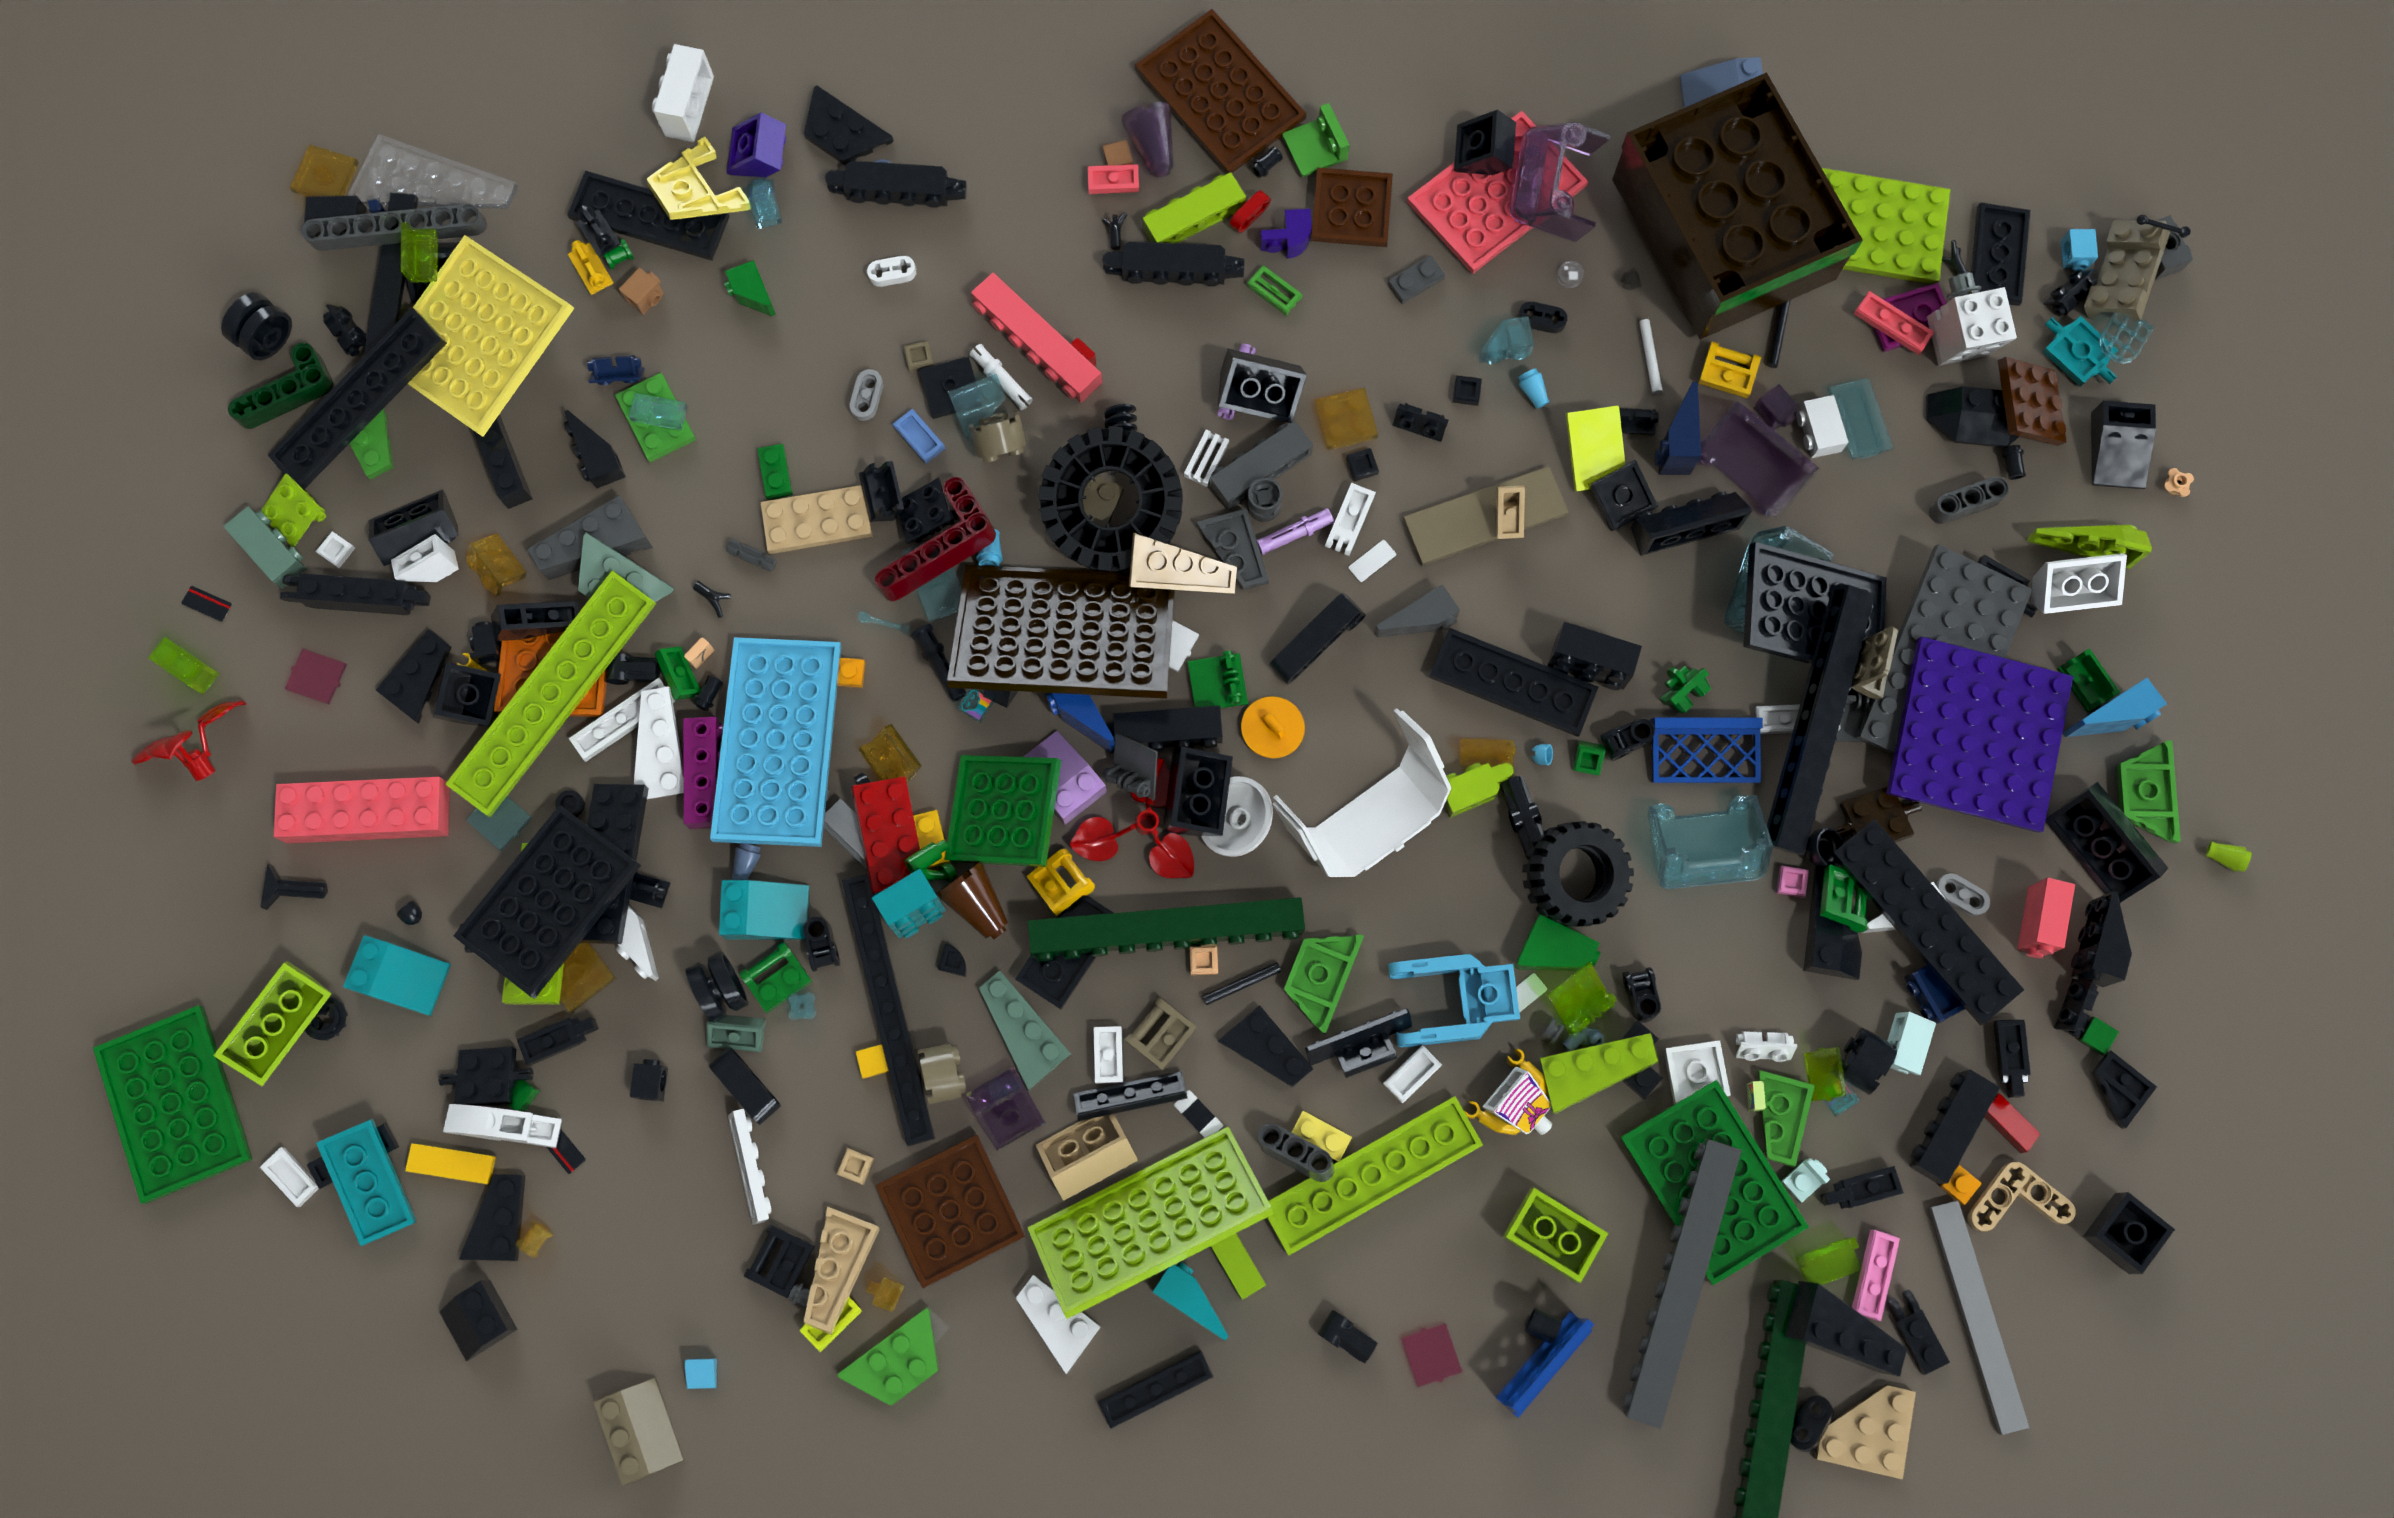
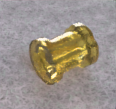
M532 1220L530 1223L531 1228L522 1240H518L515 1245L527 1255L536 1258L539 1255L537 1251L547 1238L553 1236V1232L538 1221Z

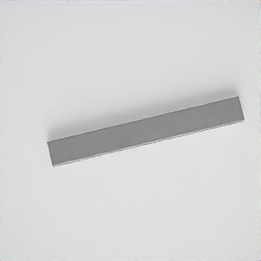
M1959 1201L1929 1207L1998 1434L2004 1435L2029 1428L2028 1421Z

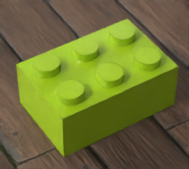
M1536 1188L1529 1189L1502 1238L1570 1281L1581 1283L1609 1233Z

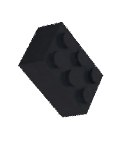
M1564 622L1556 636L1547 666L1565 674L1578 675V678L1585 682L1597 681L1603 683L1608 689L1624 690L1634 676L1642 646Z

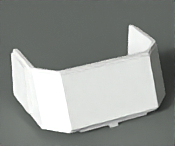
M1397 708L1393 710L1409 744L1400 766L1317 827H1306L1277 795L1273 797L1275 800L1273 806L1286 829L1308 855L1317 862L1328 877H1355L1363 870L1367 871L1394 850L1398 852L1405 847V842L1430 825L1431 821L1439 816L1451 790L1450 783L1443 771L1444 765L1431 737L1403 710L1401 712Z

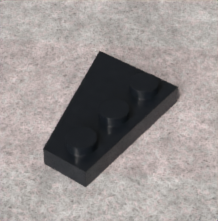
M428 629L379 685L376 691L419 724L422 718L421 712L423 707L431 697L432 692L430 691L436 677L440 676L452 647Z
M1258 1006L1218 1040L1220 1044L1238 1053L1241 1057L1251 1061L1290 1087H1294L1313 1070V1067L1261 1006Z

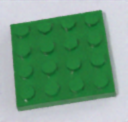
M961 755L947 840L949 849L946 850L944 860L957 863L982 862V864L1046 867L1061 760L1043 757Z

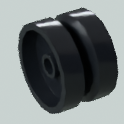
M252 292L243 295L229 307L223 317L221 331L222 335L236 347H240L252 359L262 361L276 354L285 345L291 334L292 320L286 312L274 306L267 298L259 293Z
M722 951L708 957L709 971L699 962L685 970L697 1002L712 1023L726 1017L727 1009L725 1003L734 1011H738L749 1004L738 975Z

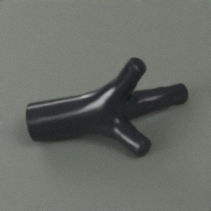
M1125 212L1119 218L1117 215H1113L1112 222L1107 218L1103 219V223L1108 226L1110 231L1111 249L1117 250L1121 248V227L1124 219L1128 216Z
M1952 240V258L1942 256V262L1951 265L1956 275L1967 273L1961 259V248H1957L1956 240Z
M700 581L696 582L693 590L705 597L716 610L718 618H722L723 614L719 600L730 599L731 594L716 592Z

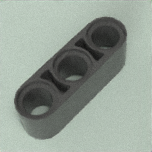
M1996 476L1945 493L1931 506L1929 511L1930 517L1936 523L1946 524L1992 508L2009 493V484L2002 477ZM1989 488L1995 490L1997 496L1991 494ZM1965 497H1969L1973 504L1968 503ZM1941 505H1945L1949 509V512H1945L1941 508Z
M1273 1123L1266 1124L1259 1130L1258 1139L1261 1148L1270 1157L1318 1182H1326L1333 1176L1334 1165L1327 1151ZM1271 1135L1279 1137L1278 1141L1274 1144L1265 1143L1266 1139ZM1295 1148L1303 1150L1299 1157H1291L1289 1154ZM1319 1161L1326 1162L1328 1165L1323 1170L1318 1171L1313 1168Z

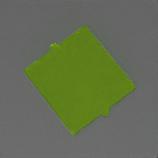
M1819 1047L1817 1051L1804 1053L1808 1083L1815 1085L1811 1102L1821 1100L1832 1102L1833 1098L1847 1096L1839 1047L1828 1049Z

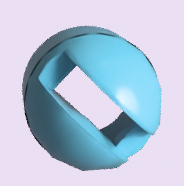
M1539 744L1532 749V752H1535V756H1531L1536 764L1549 766L1552 763L1553 748L1551 744Z

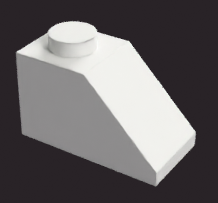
M436 534L391 560L394 578L399 581L438 582L459 569L455 551Z

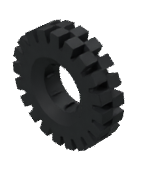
M1109 426L1106 429L1097 427L1087 430L1085 434H1077L1070 438L1063 448L1059 447L1052 455L1053 459L1049 465H1046L1042 475V486H1039L1038 500H1040L1041 507L1039 511L1049 537L1070 559L1097 571L1123 572L1130 569L1133 533L1167 544L1170 543L1176 533L1178 524H1180L1183 493L1180 478L1173 462L1156 442L1135 430L1129 431L1123 429V427ZM1110 471L1112 475H1115V472H1119L1131 478L1129 483H1135L1139 491V500H1136V503L1139 505L1135 515L1131 519L1126 518L1127 523L1111 528L1110 524H1107V527H1102L1092 522V515L1087 516L1083 507V499H1086V496L1083 494L1088 483L1091 480L1095 481V476Z

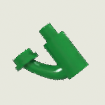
M944 840L937 844L931 842L904 860L911 874L921 869L927 880L946 879L951 883L957 876L955 869L950 863L941 864L939 866L940 870L927 869V867L942 858L941 853L949 849Z

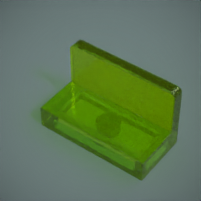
M402 222L401 272L411 283L437 282L438 232L435 229H413L408 222Z
M1846 1237L1796 1256L1806 1282L1823 1285L1861 1270V1265L1854 1249L1860 1248L1855 1237Z

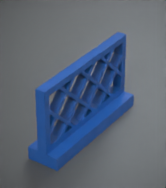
M1652 718L1649 720L1655 728V734L1652 738V783H1761L1760 729L1763 728V718ZM1659 735H1669L1676 742L1667 753L1659 747ZM1675 735L1684 736L1679 740ZM1689 735H1696L1703 742L1694 753L1682 743ZM1702 735L1710 736L1707 739H1705ZM1716 735H1722L1729 742L1720 753L1709 743ZM1729 735L1737 736L1734 739H1732ZM1743 735H1753V747L1746 753L1736 742ZM1678 746L1690 756L1681 766L1669 756ZM1705 746L1716 755L1707 766L1696 757ZM1732 746L1743 755L1734 766L1723 757ZM1665 759L1677 769L1670 777H1659V765ZM1692 759L1703 769L1697 777H1690L1683 770ZM1719 759L1730 769L1723 777H1717L1710 770ZM1747 759L1754 766V777H1744L1736 769ZM1680 772L1684 777L1675 776ZM1705 773H1707L1710 777H1702V776H1703ZM1732 773H1734L1737 777H1729V776H1730Z
M1568 1311L1562 1318L1561 1328L1553 1344L1543 1341L1495 1398L1519 1418L1592 1332L1591 1328L1594 1324L1589 1319L1578 1318L1574 1313Z

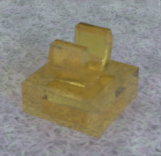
M883 1277L881 1283L870 1281L866 1292L875 1295L872 1305L893 1312L905 1285Z

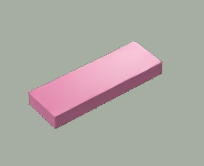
M1870 1230L1852 1308L1866 1318L1881 1321L1900 1238L1877 1230Z

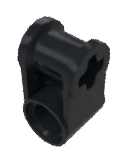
M1638 719L1622 727L1614 728L1602 734L1600 738L1601 741H1605L1611 753V761H1615L1648 745L1655 734V728L1651 721ZM1636 728L1644 729L1647 732V738L1641 739L1637 737L1634 730Z
M821 917L809 918L804 924V935L812 971L815 972L820 967L832 964L839 966L840 957L831 925ZM822 923L824 925L823 934L819 937H813L811 931L813 926Z
M1648 967L1645 971L1631 974L1628 971L1623 972V984L1628 995L1633 1017L1641 1023L1652 1021L1661 1010L1653 969ZM1646 1002L1651 1005L1652 1014H1644L1640 1009V1003Z

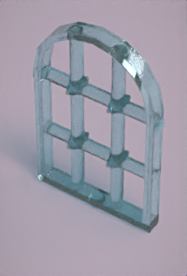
M2114 312L2102 330L2099 338L2100 347L2110 359L2118 363H2129L2139 356L2141 349L2155 327L2141 319V321H2136L2138 325L2133 331L2126 324L2130 317L2126 316L2121 323L2115 319L2118 313ZM2112 322L2118 325V330L2114 336L2107 332ZM2141 326L2149 330L2144 338L2138 333ZM2123 329L2130 336L2126 344L2120 341L2118 337ZM2105 336L2110 338V343L2108 346H2106L2105 344ZM2134 338L2141 341L2137 351L2130 348ZM2114 343L2121 346L2122 351L2119 356L2110 351ZM2126 351L2134 355L2131 358H2122Z

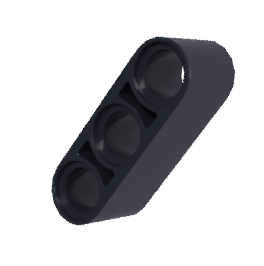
M731 1047L727 1048L708 1065L711 1071L759 1125L781 1107L778 1100Z

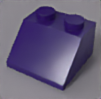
M760 112L733 127L727 174L766 178L780 171L783 165L782 153L786 141V124Z

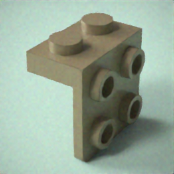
M1891 626L1863 639L1859 652V661L1852 678V689L1872 699L1883 698L1895 648L1897 628Z

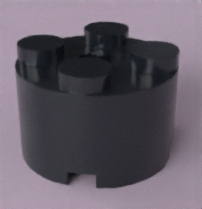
M1861 1028L1855 1038L1851 1037L1846 1043L1843 1051L1847 1055L1844 1060L1840 1059L1833 1073L1870 1095L1880 1085L1875 1080H1879L1882 1075L1886 1076L1896 1057L1897 1050L1895 1049L1897 1047L1871 1031Z

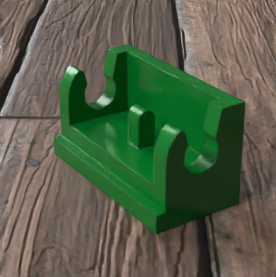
M2090 648L2057 668L2060 673L2073 676L2071 690L2087 713L2121 693Z

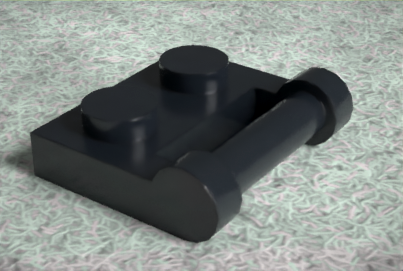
M770 1224L766 1230L768 1235L751 1268H747L744 1277L788 1298L815 1246ZM779 1238L784 1243L765 1277L760 1273Z

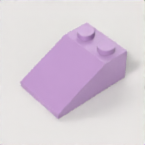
M1055 731L1023 756L1058 758L1061 760L1054 813L1064 825L1107 793L1106 785L1058 731Z

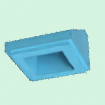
M686 1359L687 1389L716 1388L717 1359Z

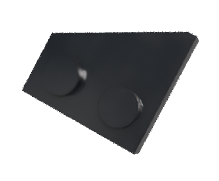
M2108 1051L2091 1072L2118 1126L2122 1129L2127 1128L2157 1088L2156 1085L2113 1051Z

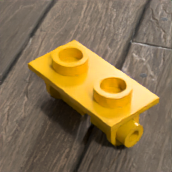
M580 240L574 241L571 244L572 252L568 253V256L590 294L593 295L614 284L591 244H585Z

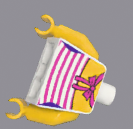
M1515 1049L1514 1052L1520 1057V1060L1513 1061L1510 1056H1507L1508 1065L1514 1069L1483 1105L1485 1111H1481L1476 1102L1470 1101L1471 1105L1477 1107V1112L1474 1115H1470L1466 1111L1464 1112L1469 1119L1478 1118L1481 1124L1496 1133L1516 1135L1522 1132L1529 1134L1535 1129L1540 1135H1543L1552 1126V1123L1545 1117V1114L1552 1106L1548 1099L1549 1092L1545 1076L1530 1061L1526 1062L1524 1060L1522 1050Z

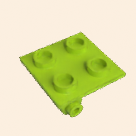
M287 473L261 509L268 519L271 520L270 525L274 529L277 528L294 548L312 521L317 520L321 522L326 518L325 509L320 507L315 502V499L310 497V494L304 491Z

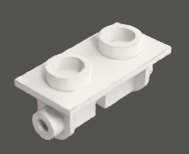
M1742 1031L1741 1034H1736V1044L1740 1045L1736 1058L1748 1061L1770 1059L1776 1062H1783L1792 1059L1797 1044H1794L1793 1036H1788V1033L1767 1032V1041H1763L1762 1032Z

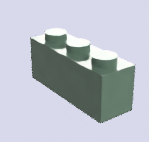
M247 506L223 527L268 578L283 589L287 586L282 583L284 576L298 577L300 573L307 569L301 562L304 557L293 546L289 549L285 545L287 538L277 528L272 530L268 524L271 523V520L261 510L256 513Z

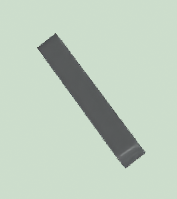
M458 204L310 219L303 223L301 234L314 249L326 251L464 237V235L476 236L485 231L487 222L473 204ZM471 217H476L473 222L467 223ZM450 219L449 223L442 225L445 220ZM420 222H424L421 227L416 228ZM398 224V227L391 231V228ZM373 227L370 232L365 233L366 229ZM347 229L343 235L339 236L341 231ZM321 232L317 238H314L315 234Z

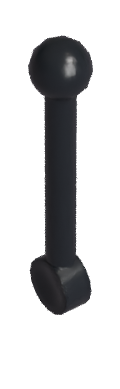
M2139 215L2137 217V223L2140 225L2149 224L2173 231L2182 238L2188 237L2191 233L2190 228L2187 226L2178 228L2148 219L2146 215Z

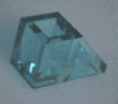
M760 178L754 180L752 184L748 185V192L757 229L781 224L782 215L773 179Z
M1529 317L1503 320L1483 346L1479 358L1480 363L1488 362L1495 364L1509 358L1521 360L1531 355L1534 341Z

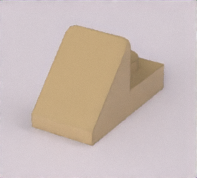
M1525 486L1497 487L1494 499L1497 539L1524 538Z

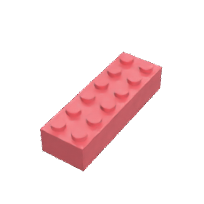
M441 777L276 784L274 838L288 844L448 836L450 788L445 785L447 781Z

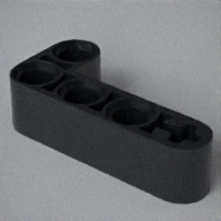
M1340 594L1274 657L1269 666L1287 685L1290 684L1346 630L1354 629L1365 618L1366 614L1348 595Z

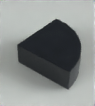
M945 943L938 970L966 977L967 968L963 956L955 947Z

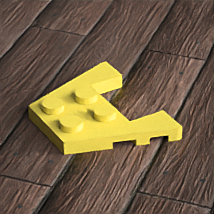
M706 137L698 140V145L692 150L687 148L683 151L682 157L674 163L670 161L647 178L648 187L670 220L751 209L750 201L740 187L715 196L697 170L696 166L717 159L716 151Z

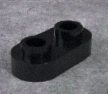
M1818 1395L1811 1396L1800 1409L1793 1422L1790 1441L1797 1450L1811 1452L1820 1443L1834 1416L1833 1407L1826 1398ZM1819 1405L1822 1407L1820 1414H1813L1812 1410L1815 1406ZM1801 1431L1808 1432V1436L1804 1440L1798 1438Z

